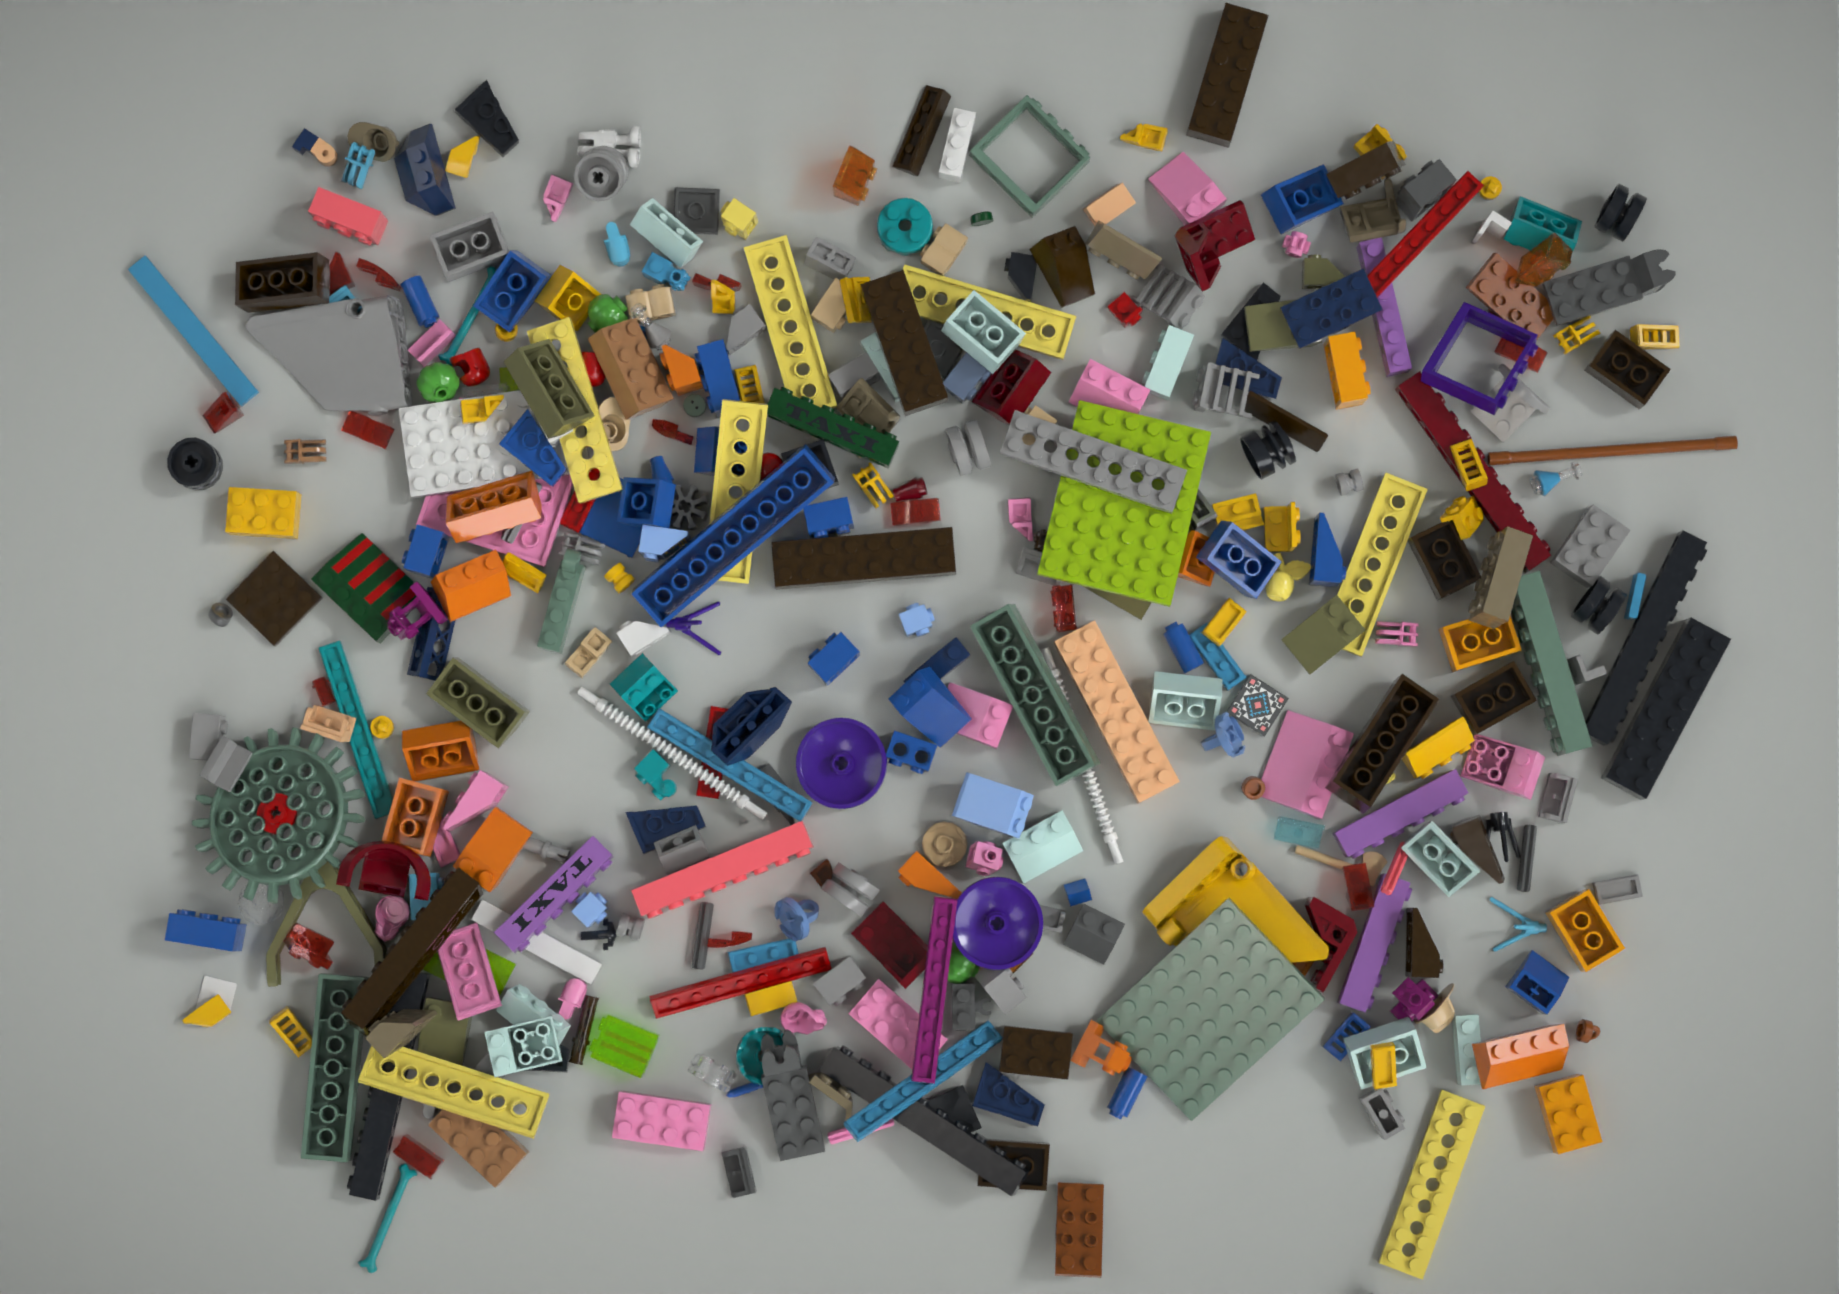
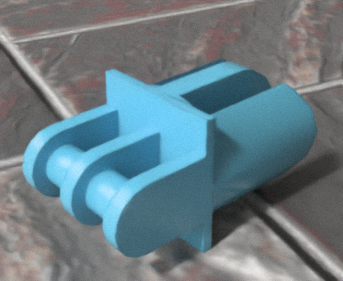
M353 142L348 156L345 157L348 161L341 181L344 183L348 182L352 186L356 185L357 188L362 189L369 167L373 166L372 161L375 150H368L366 146L362 145L360 147L356 142ZM364 155L367 156L366 162L363 161Z
M609 222L606 225L609 239L604 240L608 257L614 265L623 267L628 264L631 256L626 235L620 236L619 229L614 222Z

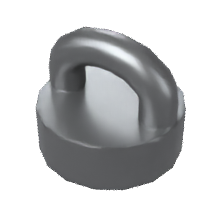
M224 603L213 604L209 611L210 620L220 627L227 626L233 616L232 609Z

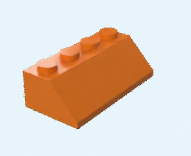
M525 472L448 495L446 525L456 543L470 541L476 537L490 535L496 531L510 529L517 525L540 519L542 504L533 472Z
M1548 1025L1473 1043L1472 1047L1482 1089L1562 1070L1569 1049L1565 1025Z

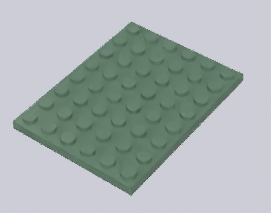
M1227 898L1099 1017L1097 1022L1104 1026V1030L1115 1041L1128 1046L1127 1052L1130 1053L1129 1056L1132 1057L1174 1104L1193 1121L1325 1000V997L1230 898Z

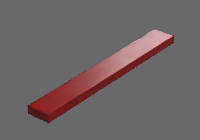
M1469 171L1446 192L1367 275L1377 298L1484 187Z
M822 947L649 997L655 1018L658 1019L832 970L826 947Z

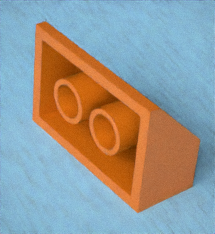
M497 550L436 574L430 582L450 622L511 596L507 571Z
M461 720L402 731V750L412 781L480 770L473 730Z

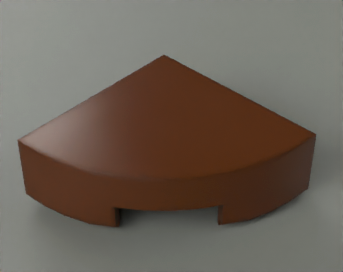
M828 859L810 872L820 887L823 886L827 879H832V866Z

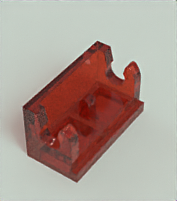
M408 1134L402 1137L400 1144L393 1150L395 1155L430 1180L445 1161Z

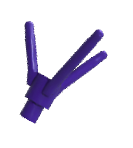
M720 602L706 606L689 615L676 617L666 623L667 628H675V630L682 631L712 652L721 655V651L691 631V625L702 624L701 620L692 619L720 606Z

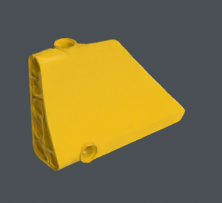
M1220 836L1215 839L1142 911L1158 930L1157 934L1167 945L1177 946L1227 898H1230L1291 963L1327 959L1329 953V946L1228 837ZM1242 864H1246L1247 872L1242 876L1239 869Z

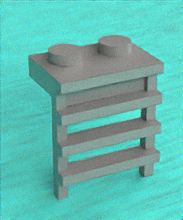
M1158 264L1155 267L1157 271L1138 298L1132 295L1130 299L1166 319L1169 325L1182 330L1183 327L1188 325L1190 317L1195 310L1202 305L1205 296L1196 283L1176 274L1173 270L1167 269L1164 265ZM1164 274L1168 275L1163 281V283L1160 285L1156 293L1153 295L1151 300L1148 303H1146V299L1149 297V295L1154 290V288L1159 283ZM1176 279L1178 282L1173 287V289L1166 297L1164 302L1161 304L1159 309L1155 308L1164 296V294L1167 292L1171 284Z
M1210 362L1206 363L1197 372L1196 382H1199L1198 391L1195 390L1192 397V404H1195L1194 410L1203 412L1208 409L1251 419L1252 414L1246 413L1244 410L1251 378L1259 379L1260 374L1242 371L1237 368L1233 369L1224 365H1215ZM1227 372L1231 373L1232 376L1226 406L1223 408L1219 407L1218 403L1224 373ZM1240 375L1245 376L1237 411L1232 410L1231 406L1237 376Z

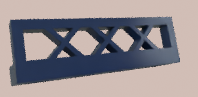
M427 587L426 591L446 615L433 587ZM434 617L418 628L419 633L415 637L407 675L436 681L445 668L455 621L450 622L448 619L447 627L442 632L439 628V623ZM440 640L442 648L436 654L433 648L434 643ZM432 662H435L437 666L435 676L427 674L429 665Z

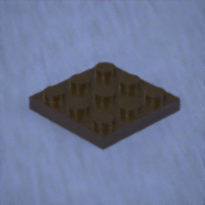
M272 551L226 598L275 647L323 599L275 551Z

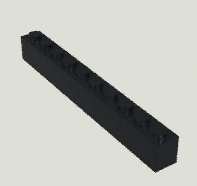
M1684 530L1677 533L1638 613V617L1635 619L1585 721L1591 740L1605 746L1609 742L1613 743L1618 734L1616 728L1619 722L1623 723L1628 714V711L1625 709L1629 702L1632 703L1638 694L1636 687L1639 682L1642 683L1648 673L1646 667L1649 661L1653 662L1658 653V650L1655 648L1658 642H1662L1666 637L1668 630L1665 628L1668 622H1672L1678 610L1675 607L1678 601L1682 602L1688 591L1685 587L1688 581L1692 582L1697 573V569H1695L1697 562H1701L1707 553V549H1705L1706 541Z
M421 972L393 1006L390 1013L393 1011L398 1013L403 1009L423 1010L431 974ZM417 1035L404 1047L414 1050ZM386 1062L382 1065V1070L385 1072H391L395 1068L392 1062ZM409 1069L404 1072L405 1078L408 1076ZM370 1086L368 1098L371 1100L369 1108L366 1107L363 1113L362 1120L366 1122L364 1130H360L357 1143L360 1144L359 1152H355L352 1166H355L354 1174L349 1176L347 1189H350L349 1195L376 1201L380 1199L403 1097Z
M844 1045L841 1048L839 1046L833 1047L819 1070L868 1103H872L897 1085L890 1080L892 1077L882 1070L877 1072L871 1068L872 1063L864 1058L857 1059L853 1056L854 1052ZM921 1097L893 1117L894 1120L1010 1196L1016 1195L1030 1172L1025 1168L1026 1164L1017 1158H1014V1160L1006 1156L1007 1152L997 1145L992 1147L987 1144V1138L977 1132L975 1135L967 1130L968 1126L959 1120H956V1122L948 1118L949 1114L943 1109L937 1107L935 1110L929 1106L930 1101L924 1097Z

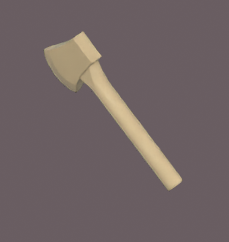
M1297 845L1295 850L1296 854L1349 872L1358 877L1360 883L1374 887L1380 872L1388 863L1381 854L1373 851L1362 854V866L1300 845Z

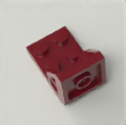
M1241 200L1180 227L1174 235L1186 271L1202 292L1211 288L1221 268L1218 257L1255 240L1244 203Z
M1308 897L1304 906L1312 927L1326 944L1333 947L1332 950H1329L1327 959L1321 960L1324 963L1321 969H1316L1310 979L1312 985L1319 992L1324 993L1354 940L1357 928L1354 919L1315 897ZM1334 930L1337 931V935L1335 938L1332 935Z
M884 901L851 933L905 989L925 970L928 945Z

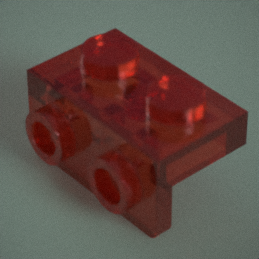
M297 922L294 923L284 939V943L289 950L288 953L296 959H301L302 957L308 960V963L315 968L323 967L328 970L333 963L328 952L333 946L334 941Z

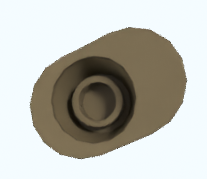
M367 122L353 124L347 135L350 147L353 142H356L360 147L364 145L368 150L374 149L375 155L373 160L380 162L390 160L394 156L396 147L400 142L397 140L395 133L388 127Z

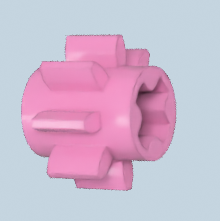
M1292 231L1291 236L1286 235L1282 247L1286 248L1285 254L1294 258H1301L1302 254L1307 255L1311 242L1307 241L1308 236L1297 231Z

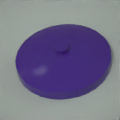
M850 718L825 720L814 726L801 741L796 755L797 776L803 789L816 802L836 809L857 807L870 800L884 782L887 772L885 747L879 736L869 726L860 721Z
M988 877L974 882L960 894L957 899L953 939L960 952L969 961L987 969H1008L1025 961L1037 948L1043 932L1042 910L1035 896L1024 885L1010 878Z

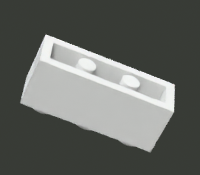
M954 108L939 169L940 179L961 183L976 120V112Z

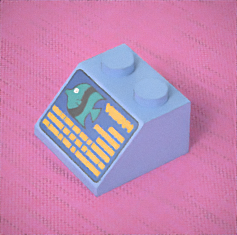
M643 525L639 553L645 558V561L659 563V559L665 560L691 540V535L688 531Z

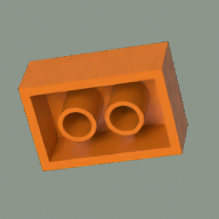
M399 777L381 841L395 842L410 848L417 854L431 857L449 791Z

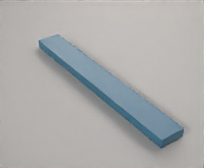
M147 256L142 257L128 269L240 406H244L259 393Z
M658 708L647 726L650 730L798 821L804 819L813 802L745 760L727 766L711 751L712 740Z
M988 1020L938 1055L935 1084L911 1081V1074L844 1122L845 1128L857 1142L861 1141L1001 1042L1003 1037Z

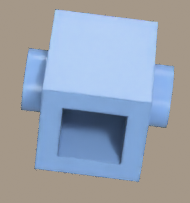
M919 603L907 606V611L899 614L907 637L913 634L919 637L929 633V628H932L931 622L935 621L931 608L926 609L924 604L919 605Z
M584 892L576 900L578 905L571 912L587 928H590L595 922L599 924L608 915L605 912L608 909L605 905L608 901L599 892L596 895L593 892L589 894Z

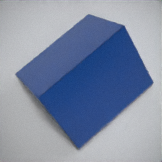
M1085 878L1064 885L1070 907L1092 900Z

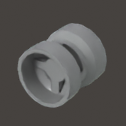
M1358 468L1351 470L1348 474L1338 473L1335 475L1337 488L1341 496L1347 495L1352 490L1356 492L1364 490Z
M622 913L616 935H628L631 939L639 941L645 919H634L630 915Z

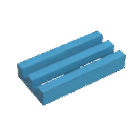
M1637 573L1633 575L1624 619L1634 620L1638 617L1646 574Z

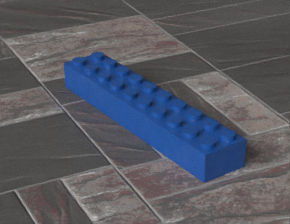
M804 444L635 586L631 594L657 624L663 627L834 483L835 477L810 448Z

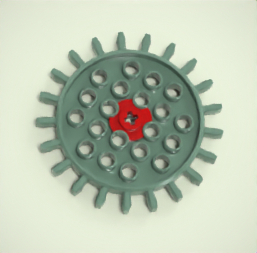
M294 727L292 728L288 745H279L278 733L273 728L268 729V747L259 750L253 739L248 736L245 737V746L247 750L252 752V756L232 791L228 792L217 787L214 797L196 795L195 798L204 805H211L209 818L192 820V825L196 828L204 829L210 827L211 834L210 839L195 845V848L201 853L215 848L219 855L205 869L207 872L214 874L227 865L232 871L222 886L229 891L233 889L241 876L249 880L243 897L250 901H253L259 884L268 885L267 901L272 904H277L279 885L289 884L290 892L297 900L302 899L299 881L308 876L320 888L326 886L318 870L327 861L333 867L339 869L341 860L333 856L339 844L343 843L348 847L355 848L359 844L353 838L344 836L347 823L365 822V817L362 815L348 813V802L365 797V793L361 789H353L346 792L343 785L344 781L358 773L357 769L351 765L337 773L332 766L340 759L344 752L336 746L323 759L317 754L325 738L316 733L308 749L299 747L302 731ZM282 760V766L275 770V764ZM311 767V773L304 777L305 769ZM263 772L262 779L256 782V775ZM288 779H292L290 787L284 789L285 782ZM243 784V790L240 793H236V788ZM317 786H321L319 794L313 796V790ZM272 791L271 798L265 800L266 793ZM297 798H301L300 805L294 808V801ZM252 802V809L249 812H245L247 804ZM326 805H330V811L323 815V808ZM233 814V820L226 824V818ZM310 816V823L303 827L304 819ZM262 821V827L255 831L256 823ZM291 828L290 836L284 838L285 830ZM239 833H242L243 837L241 841L235 843L236 836ZM320 835L319 843L313 846L312 841L314 837ZM271 840L270 848L264 850V844ZM300 847V854L297 857H293V851ZM252 852L251 859L245 862V855ZM281 859L280 866L277 869H273L274 862Z

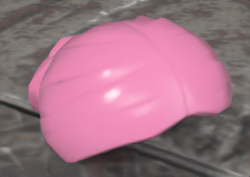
M390 895L383 897L377 903L375 911L377 923L374 932L384 942L394 939L399 932V928L409 918L410 907L404 898Z
M794 1002L784 1008L781 1013L780 1022L784 1029H788L793 1033L798 1032L808 1035L813 1031L822 1030L827 1023V1018L821 1009L814 1010L806 1004Z

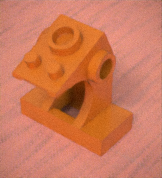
M1091 1020L1070 1061L1085 1068L1089 1058L1102 1064V1070L1113 1076L1115 1072L1119 1074L1121 1071L1125 1072L1132 1060V1057L1129 1056L1130 1053L1127 1052L1128 1046L1118 1041L1112 1044L1101 1038L1104 1026ZM1100 1043L1111 1048L1105 1060L1094 1055Z

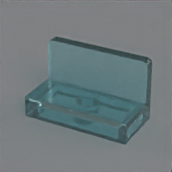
M1280 816L1277 819L1273 840L1319 849L1325 825Z

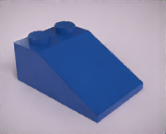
M1324 164L1276 184L1261 194L1281 235L1344 204L1342 199L1337 197L1326 175L1328 171Z
M510 250L473 306L508 332H511L535 303V299L552 275L519 251Z
M1319 512L1314 518L1309 585L1337 587L1346 578V566H1343L1342 556L1324 513Z
M931 667L918 670L888 698L902 717L940 748L972 720Z

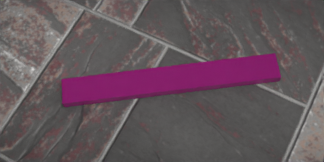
M934 896L911 1077V1081L935 1084L957 908V899Z

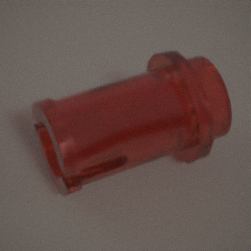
M325 676L312 681L314 685L312 689L316 690L322 707L336 702L328 685L329 680H326Z

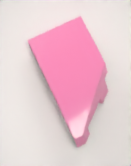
M555 175L550 177L543 200L547 205L552 221L557 222L574 183Z
M1031 498L1008 499L1009 522L1029 541H1033Z

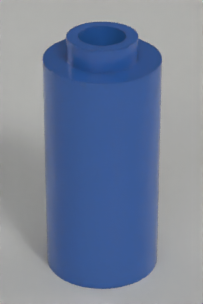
M418 275L403 281L400 286L419 326L424 325L425 328L433 326L437 323V319L440 316L422 277Z
M1176 621L1165 627L1167 632L1163 633L1184 674L1204 664L1183 623L1178 625Z
M1128 1067L1107 1108L1111 1109L1109 1114L1119 1119H1122L1123 1116L1128 1117L1148 1076Z

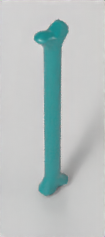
M494 266L487 268V279L473 305L495 274L496 268ZM473 305L448 351L438 355L440 360L446 361V364L452 367L453 365L449 358L456 355L479 313V310Z
M407 1164L399 1166V1181L369 1254L364 1260L358 1262L360 1267H366L369 1273L377 1271L376 1258L410 1178L418 1175L416 1170H410Z

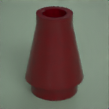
M915 477L893 489L896 502L921 499L924 495L928 494L922 477L918 479Z

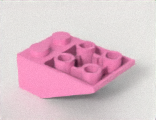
M1479 734L1474 735L1475 741L1471 743L1472 748L1469 749L1460 776L1531 800L1545 756L1531 749Z
M481 770L479 773L475 772L468 781L470 785L466 792L462 791L456 799L455 803L458 805L454 811H449L443 819V823H445L443 829L453 831L496 807L509 787L487 772Z

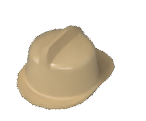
M609 397L600 404L599 412L611 451H618L627 443L630 419H625L616 398Z
M1454 983L1449 984L1440 992L1439 996L1433 1001L1435 1005L1420 1020H1414L1415 1024L1422 1022L1434 1033H1439L1452 1022L1455 1009L1449 996L1453 991Z

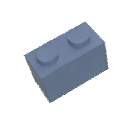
M966 352L943 381L946 391L963 404L966 399L970 401L977 393L976 386L980 382L984 384L991 375V372Z

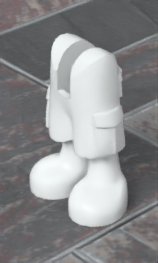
M633 126L630 133L626 135H618L616 130L609 129L579 132L578 141L594 143V145L578 146V156L583 157L586 152L598 146L615 148L616 145H625L635 148L616 150L622 153L630 167L638 168L640 162V150L638 148H641L640 126Z

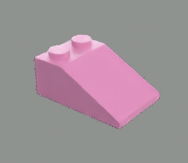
M1184 152L1148 178L1149 182L1184 226L1217 211L1225 205L1227 200L1215 183Z
M950 682L948 690L972 718L957 734L997 749L1013 706L999 699Z

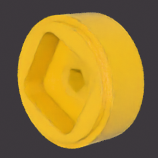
M1489 176L1481 181L1484 185L1479 191L1482 198L1493 200L1499 196L1502 185L1496 177Z
M496 323L495 334L498 339L509 342L516 338L518 333L517 325L511 332H508Z
M378 716L371 722L370 729L375 737L385 739L393 734L394 723L386 716Z

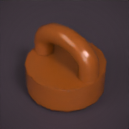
M1256 776L1247 777L1242 783V793L1251 800L1259 799L1265 792V784Z
M1582 1019L1576 1028V1039L1579 1042L1588 1043L1600 1035V1028L1593 1025L1592 1021Z

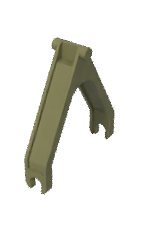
M328 861L318 870L326 886L320 888L313 883L310 876L303 880L300 886L302 899L297 900L294 898L267 951L268 987L281 985L280 954L310 895L319 889L332 890L340 896L374 951V966L377 962H382L387 956V947L384 941L375 935L374 925L351 888L336 885L339 869L333 867Z

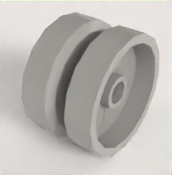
M608 146L594 147L586 152L576 165L574 172L575 184L581 194L588 199L595 201L609 200L619 192L627 181L629 172L627 161L622 153L615 148Z
M976 419L965 422V438H963L958 426L945 429L953 462L956 463L960 476L972 473L973 467L970 458H973L976 467L980 470L991 466L987 448Z
M838 862L832 872L835 877L842 881L841 885L832 879H827L821 889L862 917L868 906L858 896L861 894L867 899L873 900L879 889L868 883L869 880L854 869L849 870Z

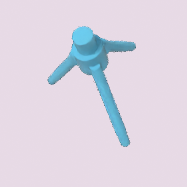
M1491 897L1489 899L1492 903L1522 921V924L1514 925L1515 929L1522 930V932L1494 947V952L1531 934L1546 933L1547 925L1545 923L1531 921V919L1522 916L1495 898Z

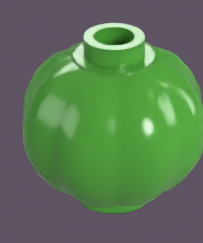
M609 294L598 295L588 306L590 321L587 324L596 333L602 328L628 320L625 314L628 308L617 295L614 298Z
M434 362L422 368L416 384L425 400L437 403L454 398L459 388L460 380L451 365Z
M954 942L952 943L947 982L961 984L970 977L975 978L980 966L969 961Z

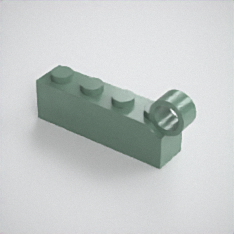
M567 548L564 559L561 560L537 647L559 654L563 652L586 569L584 565L579 564L581 559L580 551Z

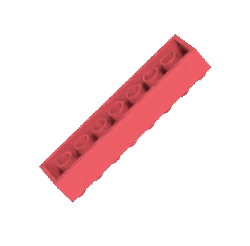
M800 821L631 891L641 916H647L648 919L663 914L662 909L669 907V910H673L683 906V901L690 898L691 901H696L705 897L704 892L711 890L712 893L723 890L728 882L733 881V884L745 881L747 880L746 875L754 872L757 876L769 871L767 866L775 864L776 867L789 863V858L794 855L797 858H801L811 854L810 849L814 848L804 822Z

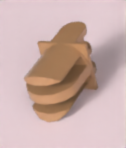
M326 439L284 440V444H286V450H284L286 460H284V463L327 462L324 456L306 457V455L326 454V448L305 447L326 445ZM293 444H298V449H293ZM293 454H298V459H293Z

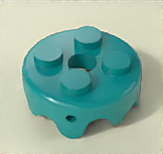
M899 198L885 205L878 216L877 233L886 250L902 256H908L921 252L925 245H928L933 232V222L930 212L922 203L911 198ZM907 220L912 226L908 231H901L898 227L899 223Z
M774 1027L753 1029L746 1033L737 1045V1067L740 1073L752 1083L763 1085L761 1074H764L762 1062L758 1059L762 1037L767 1033L773 1038L776 1046L783 1044L782 1031Z

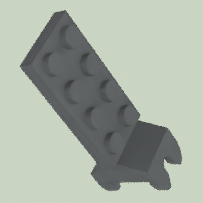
M1656 249L1642 253L1633 259H1630V256H1625L1543 282L1542 286L1555 325L1559 326L1642 300L1643 296L1660 291L1676 275V271L1669 269L1662 271V268L1659 266L1670 255L1669 252Z
M785 1029L782 1035L783 1044L781 1046H776L773 1038L767 1033L761 1039L762 1068L764 1074H761V1079L780 1161L825 1152L812 1088L809 1083L807 1066H802L797 1039L793 1032Z

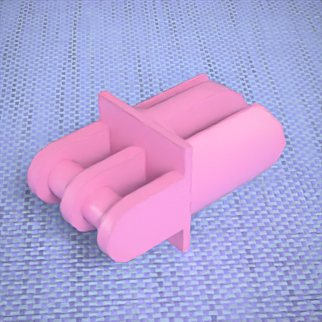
M1376 621V626L1398 629L1376 630V635L1397 637V640L1375 639V644L1418 646V643H1416V637H1418L1416 627H1419L1418 623ZM1404 626L1410 627L1409 632H1404ZM1403 636H1409V642H1403Z
M574 978L565 984L562 994L558 998V1000L563 1001L559 1015L564 1019L571 1018L575 1007H582L581 1005L587 992L585 981Z

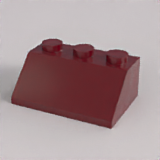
M1015 349L994 374L991 373L971 402L1000 422L1010 425L1014 411L1022 413L1026 411L1052 372L1036 358Z

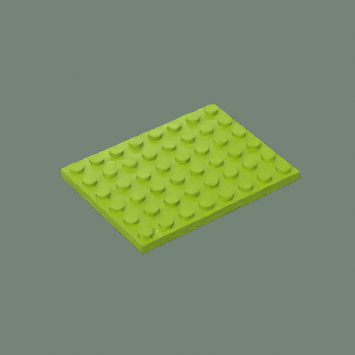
M1079 400L1072 430L1186 469L1187 472L1172 514L1061 476L1037 575L1170 607L1211 432ZM1068 449L1066 457L1069 460H1075L1078 458V452L1074 449ZM1091 456L1087 459V464L1095 468L1099 466L1100 461L1097 457ZM1111 464L1108 467L1112 475L1121 473V467L1118 464ZM1134 471L1130 474V479L1135 483H1139L1143 480V476L1140 472ZM1154 479L1152 487L1155 490H1162L1164 482L1161 479Z

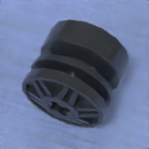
M1275 420L1269 423L1270 430L1265 425L1261 427L1263 438H1260L1255 431L1240 438L1246 458L1261 480L1275 473L1273 462H1276L1282 469L1286 467L1285 460L1290 465L1296 462L1293 445L1287 433Z

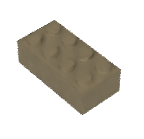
M1507 526L1490 537L1487 543L1489 552L1487 557L1483 559L1480 568L1483 571L1481 579L1477 580L1474 591L1477 592L1475 600L1471 601L1468 608L1470 613L1469 621L1495 629L1509 620L1533 535Z

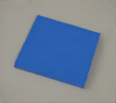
M621 491L596 498L580 533L583 536L604 543L606 546L627 555L629 558H633L640 544L642 527H632L617 522Z

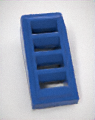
M1351 1012L1322 1047L1341 1062L1348 1053L1345 1044L1337 1037L1339 1035L1344 1038L1349 1037L1344 1032L1345 1028H1348L1353 1034H1358L1369 1030L1371 1026L1356 1013ZM1354 1021L1361 1027L1360 1031L1356 1030L1350 1023ZM1335 1042L1344 1050L1340 1053L1331 1044Z

